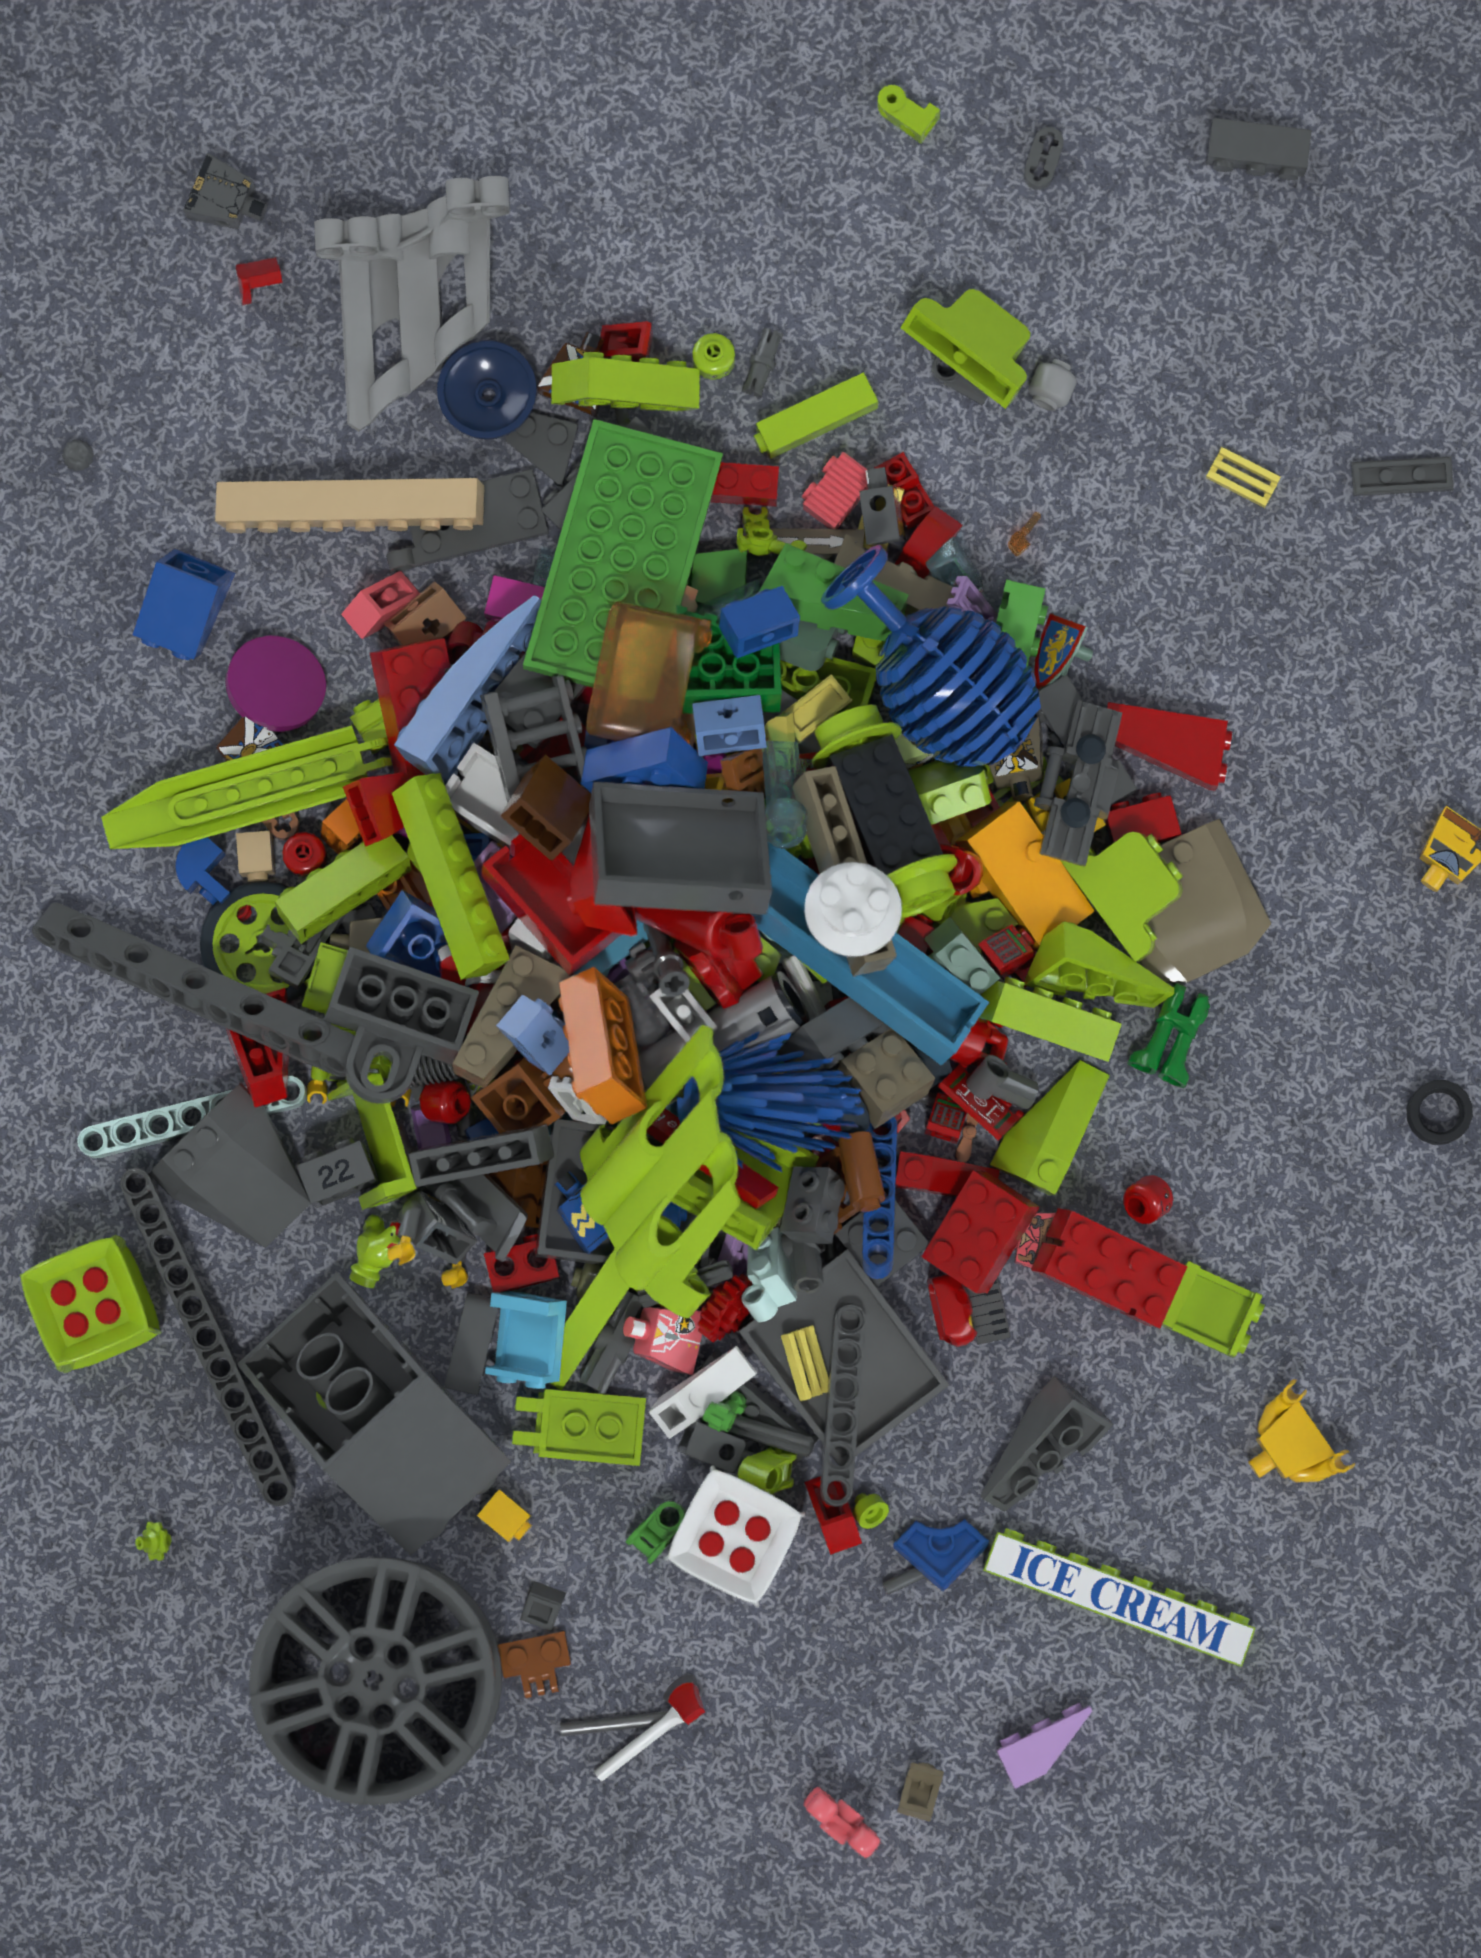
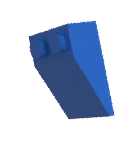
M402 890L371 936L366 947L373 955L441 978L437 949L446 944L447 941L435 909Z

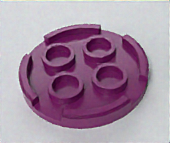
M262 636L243 644L233 655L225 677L226 692L234 709L243 718L246 717L252 722L266 727L269 731H290L305 725L318 712L326 693L325 675L317 658L302 644L281 636Z

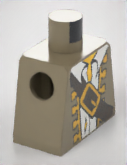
M1037 717L1026 739L1016 751L993 765H989L997 789L1010 787L1013 801L1021 802L1032 798L1033 794L1030 783L1044 778L1043 733L1039 717Z

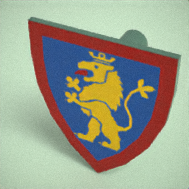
M1053 614L1049 615L1041 635L1037 657H1035L1034 676L1038 691L1052 684L1059 676L1064 677L1069 670L1074 656L1086 662L1092 658V649L1081 645L1088 627Z

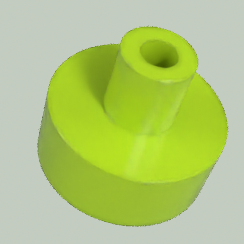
M861 1493L855 1498L856 1505L853 1509V1517L862 1528H874L887 1517L889 1507L880 1495Z

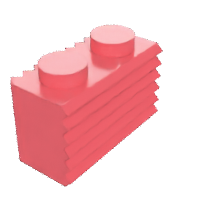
M842 452L839 458L832 456L822 470L825 475L818 484L813 481L803 493L802 498L805 500L803 510L828 529H838L860 501L859 491L868 490L865 473L867 469L845 452Z

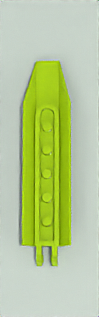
M351 725L158 781L101 817L110 849L179 846L345 798L343 786L368 777L367 772L392 766L391 758L385 757L365 764L361 753L383 748V746L387 745L385 737L359 744Z

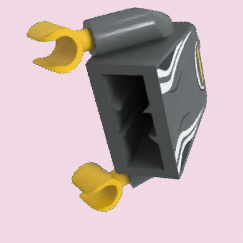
M421 1189L413 1190L405 1196L406 1203L399 1211L398 1217L401 1225L398 1237L401 1240L399 1244L389 1248V1260L392 1261L399 1258V1266L411 1261L415 1257L414 1247L410 1243L413 1242L416 1247L452 1263L451 1269L442 1272L441 1279L444 1286L451 1285V1288L454 1289L464 1285L468 1280L466 1270L462 1267V1263H465L466 1253L478 1240L459 1216L445 1203L424 1193Z

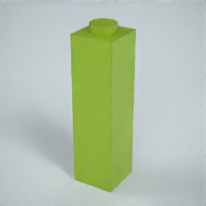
M863 372L757 422V434L753 435V438L760 453L767 451L770 459L878 409V400Z

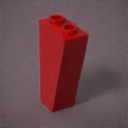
M1108 702L1106 708L1122 712L1115 742L1116 747L1208 790L1216 791L1218 783H1225L1227 764L1222 763L1223 750H1230L1232 731L1227 730L1228 721Z

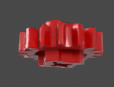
M743 1273L739 1277L735 1275L730 1283L726 1281L724 1285H718L713 1290L709 1300L702 1307L700 1315L702 1319L697 1323L699 1326L698 1332L713 1343L717 1339L721 1341L726 1333L729 1335L732 1331L736 1332L741 1328L744 1320L750 1313L741 1300L744 1291L753 1285Z

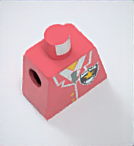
M665 1307L643 1308L640 1319L631 1316L626 1319L623 1333L626 1337L635 1339L634 1354L670 1371L693 1375L702 1334L698 1332L699 1326L697 1325L702 1319L700 1316L702 1311L696 1310L691 1317L683 1318Z

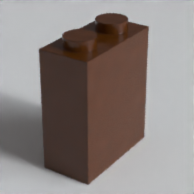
M545 754L525 773L500 817L552 861L575 838L589 813L591 794Z

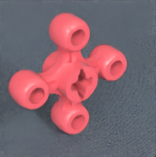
M816 1787L810 1792L804 1801V1806L813 1817L821 1822L819 1827L841 1845L848 1841V1844L864 1858L870 1857L878 1848L881 1839L871 1828L862 1822L865 1818L842 1799L836 1803L835 1799L820 1787Z

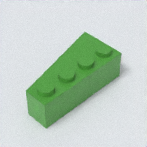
M785 543L760 591L765 589L772 590L783 586L800 615V620L815 623L817 628L830 630V628L835 627L847 630V633L850 635L886 641L891 633V630L858 596L840 608L834 610L826 608L821 603V598L826 589L845 568ZM873 580L872 582L905 614L909 595Z
M1006 580L996 624L1000 626L1001 632H1007L1015 640V647L1022 649L1027 657L1026 666H1028L1030 656L1037 657L1041 638L1034 637L1037 624L1044 626L1048 606L1042 605L1046 589Z

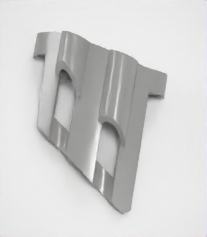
M487 176L477 181L470 178L447 180L445 182L446 196L431 202L426 209L403 216L400 214H386L375 218L360 216L350 218L347 221L327 218L314 222L316 257L339 260L347 424L359 432L374 422L378 415L395 400L401 397L404 399L443 367V362L461 345L475 338L490 323V219L510 213L509 181L507 177ZM457 254L464 255L467 307L456 313L441 327L439 282L451 260ZM391 319H398L400 325L401 361L386 371L375 382L372 335L385 322Z

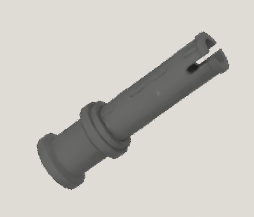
M643 923V928L655 958L652 966L654 973L659 977L660 991L664 995L671 997L681 995L688 989L690 983L688 975L683 971L684 965L681 956L674 952L669 935Z

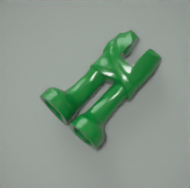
M1175 983L1173 986L1174 995L1164 1001L1161 1011L1155 1020L1157 1026L1145 1048L1133 1051L1129 1056L1127 1064L1146 1074H1155L1160 1065L1169 1036L1174 1028L1178 1031V1034L1158 1077L1179 1088H1186L1189 1081V1074L1185 1067L1187 1053L1192 1040L1196 1037L1199 1025H1202L1208 1016L1210 1004L1208 995L1198 993L1190 1007L1189 1015L1185 1016L1178 1013L1177 1010L1183 1001L1187 987L1180 983Z

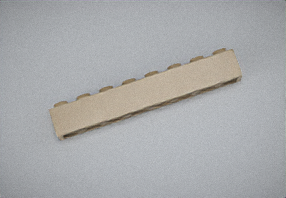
M478 478L217 482L215 521L223 528H226L225 531L229 533H244L246 528H258L259 532L264 533L278 532V528H290L293 532H309L310 527H323V530L328 532L343 531V527H355V530L369 532L374 531L375 526H388V529L392 531H406L408 526H420L422 530L436 531L440 530V525H453V528L457 530H471L473 525H483L484 485Z

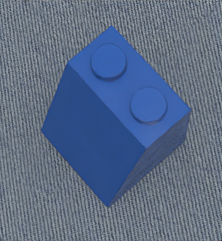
M173 549L155 564L132 635L141 638V642L149 647L159 648L161 646L171 650L172 655L179 659L190 660L197 658L204 650L236 573Z

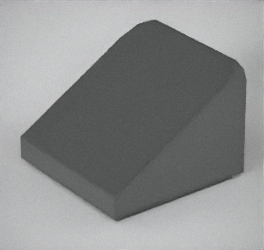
M534 1581L520 1620L552 1631L566 1593Z

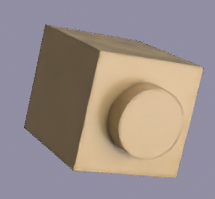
M269 830L236 833L239 874L242 877H248V882L267 881L268 875H275L272 833Z

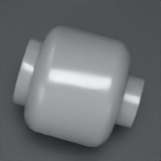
M1053 359L1052 363L1039 364L1028 386L1032 402L1049 411H1056L1057 408L1065 407L1077 385L1076 377L1070 372L1071 366L1058 359Z

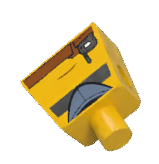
M1447 806L1439 814L1419 857L1420 860L1430 866L1421 879V883L1434 892H1438L1447 878L1459 885L1481 862V829Z

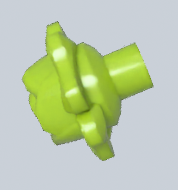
M147 1522L146 1530L142 1532L143 1536H139L135 1540L136 1548L148 1553L150 1561L155 1559L162 1561L164 1560V1553L170 1550L171 1535L167 1529L163 1528L161 1522Z

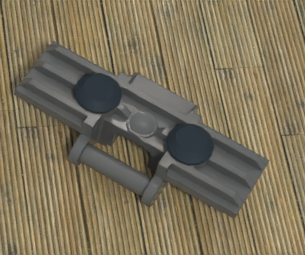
M1077 700L1065 749L1054 746L1048 747L1046 754L1049 756L1040 796L1035 798L1034 806L1049 811L1039 854L1076 865L1086 866L1097 817L1101 819L1108 818L1119 774V769L1111 764L1122 712ZM1061 762H1068L1071 764L1070 773H1072L1068 793L1063 799L1056 797L1053 799Z

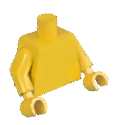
M1292 1379L1286 1385L1283 1392L1265 1406L1257 1425L1259 1436L1256 1438V1441L1263 1452L1248 1461V1464L1259 1479L1276 1468L1282 1479L1289 1477L1295 1483L1319 1482L1337 1473H1345L1355 1467V1463L1349 1466H1345L1342 1463L1341 1457L1349 1453V1450H1342L1335 1454L1300 1404V1401L1307 1393V1389L1301 1394L1294 1393L1291 1387L1297 1382V1379Z

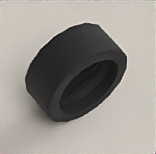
M1433 1080L1420 1086L1410 1097L1406 1108L1407 1122L1412 1132L1420 1140L1432 1145H1446L1457 1140L1468 1130L1473 1118L1472 1103L1467 1092L1458 1084L1448 1080ZM1433 1093L1450 1095L1459 1107L1457 1123L1446 1132L1429 1130L1420 1118L1422 1101Z

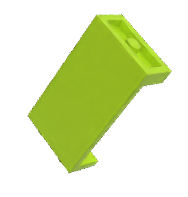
M381 1072L372 1075L367 1074L368 1080L373 1085L379 1086L384 1084ZM347 1079L336 1083L337 1089L327 1094L328 1100L331 1101L353 1095L380 1182L379 1186L358 1197L362 1210L393 1202L415 1190L416 1185L390 1102L377 1104L360 1098L350 1088Z

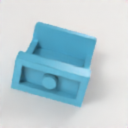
M515 1291L491 1293L490 1306L500 1308L495 1365L487 1366L485 1374L497 1376L496 1381L502 1383H517V1380L525 1381L526 1387L544 1389L546 1383L559 1382L567 1301Z

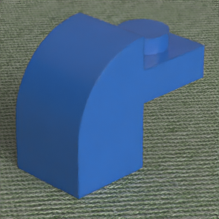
M208 837L183 844L176 858V873L181 885L190 895L200 885L202 888L198 893L212 905L217 901L223 904L231 893L210 876L209 873L226 854Z

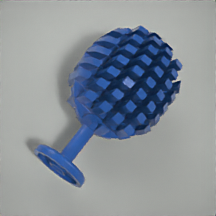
M876 545L864 552L830 584L821 598V603L826 608L834 610L858 596L891 630L879 653V656H882L884 653L885 655L876 664V677L878 685L881 686L883 684L880 695L884 706L890 709L889 716L893 723L900 725L901 733L909 741L915 742V746L925 754H934L932 756L934 759L944 763L955 761L953 764L966 767H976L983 764L993 765L1011 755L1026 739L1037 719L1033 716L1041 708L1038 689H1032L1036 685V678L1032 667L1026 666L1027 657L1022 649L1015 647V640L1007 632H1001L998 624L992 620H984L982 618L983 615L974 611H961L962 608L942 606L938 609L924 608L905 616L872 582L886 564L888 558L886 550L881 545Z

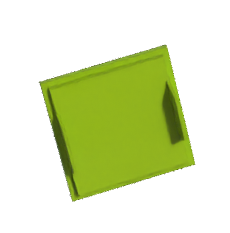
M320 942L302 1007L324 1014L327 1013L348 950Z

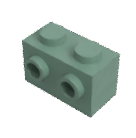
M951 917L924 938L933 950L929 957L944 969L947 967L952 975L979 995L1000 979L990 963Z

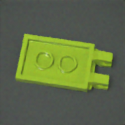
M544 1389V1392H539L538 1398L516 1397L515 1411L536 1412L535 1432L513 1431L511 1445L534 1446L533 1453L543 1458L640 1466L646 1398Z

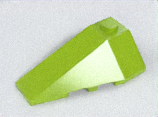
M1065 921L1044 935L1025 978L1026 986L1038 987L1053 992L1054 995L1064 996L1066 990L1082 992L1083 999L1094 1000L1096 996H1112L1115 1003L1155 1008L1174 995V988L1093 931Z
M1079 1060L1004 1135L990 1166L1049 1196L1056 1195L1110 1075Z

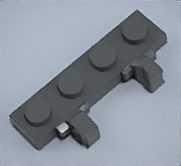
M299 876L296 886L304 882L307 876ZM346 914L302 944H300L291 930H289L287 935L282 932L276 933L270 929V925H267L261 935V942L273 949L271 955L276 958L269 968V974L298 990L314 966L320 942L329 943L331 933L336 932Z

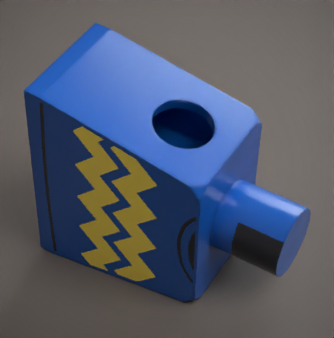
M568 1171L555 1183L557 1188L568 1199L557 1209V1212L582 1252L590 1254L608 1237L604 1226L596 1223L584 1209L580 1196L584 1185L580 1183L571 1171Z

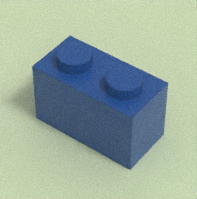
M783 586L772 590H762L755 596L742 601L735 600L728 603L725 607L721 608L719 629L736 658H740L798 636L800 615Z

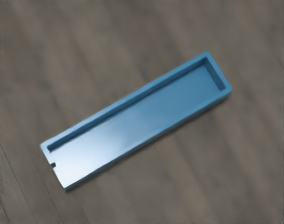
M770 839L768 841L772 892L767 915L751 914L755 918L757 928L938 1064L943 1065L957 1052L971 1031L970 1028L975 1025L989 1002L897 933L892 937L897 957L884 970L853 976L847 957L834 953L822 946L808 928L805 919V900L810 886L819 874Z

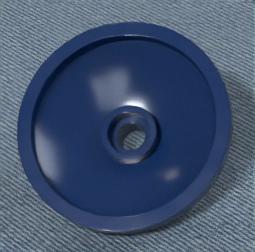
M479 341L462 347L447 360L439 375L437 397L443 415L456 430L476 439H497L511 434L528 419L536 402L537 383L529 362L519 351L501 342ZM493 391L495 397L491 401H486L483 398L484 393Z

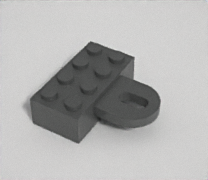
M349 947L324 1021L356 1032L345 1066V1076L353 1092L368 1102L377 1104L389 1103L399 1099L409 1089L421 1054L453 1065L452 1063L460 1050L479 991ZM382 1055L390 1060L391 1070L387 1081L383 1085L377 1086L368 1080L367 1074L373 1058Z

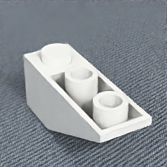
M735 1346L660 1396L649 1413L670 1439L701 1418L711 1402L718 1404L756 1375L757 1372L741 1350Z

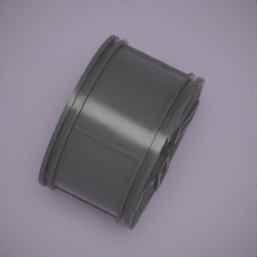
M359 1558L338 1562L318 1570L292 1587L275 1605L264 1622L256 1640L250 1665L249 1689L253 1716L260 1735L275 1759L290 1775L311 1790L337 1801L357 1805H381L404 1801L423 1794L458 1772L474 1756L488 1736L495 1721L502 1692V1667L498 1643L486 1615L477 1602L464 1588L442 1572L424 1564L398 1558ZM368 1577L372 1583L364 1624L362 1627L354 1629L322 1597V1592L344 1581ZM395 1579L402 1581L404 1586L394 1623L386 1625L382 1621L390 1581ZM422 1591H426L436 1597L450 1610L458 1620L459 1627L453 1631L414 1643L409 1638V1631L419 1595ZM305 1606L335 1635L332 1643L328 1644L297 1618ZM287 1634L291 1635L321 1662L318 1673L278 1683L280 1654ZM363 1636L369 1637L374 1643V1650L367 1657L361 1656L356 1650V1643ZM397 1644L404 1646L408 1651V1659L401 1665L395 1664L390 1659V1650ZM464 1645L471 1647L473 1655L470 1659L437 1668H430L428 1665V1658ZM338 1662H343L349 1666L350 1676L345 1682L335 1680L332 1675V1669ZM376 1670V1675L382 1674L384 1681L379 1683L378 1690H374L373 1685L368 1687L366 1679L371 1677L370 1671ZM473 1677L476 1680L474 1704L466 1726L459 1728L426 1698L427 1691L434 1686ZM405 1678H411L417 1683L418 1691L413 1698H406L400 1693V1683ZM314 1692L319 1694L320 1702L318 1704L284 1715L280 1701ZM354 1696L358 1699L360 1709L356 1715H347L342 1710V1701L345 1697ZM380 1704H387L394 1711L393 1719L388 1724L381 1723L376 1718L375 1712ZM417 1717L422 1718L450 1743L451 1747L446 1754H439L413 1727L412 1723ZM332 1718L339 1724L328 1766L325 1768L305 1751L292 1731ZM393 1732L425 1764L426 1768L424 1771L407 1779L378 1784L375 1779L385 1734ZM362 1736L365 1738L358 1777L354 1781L344 1778L343 1775L354 1737Z

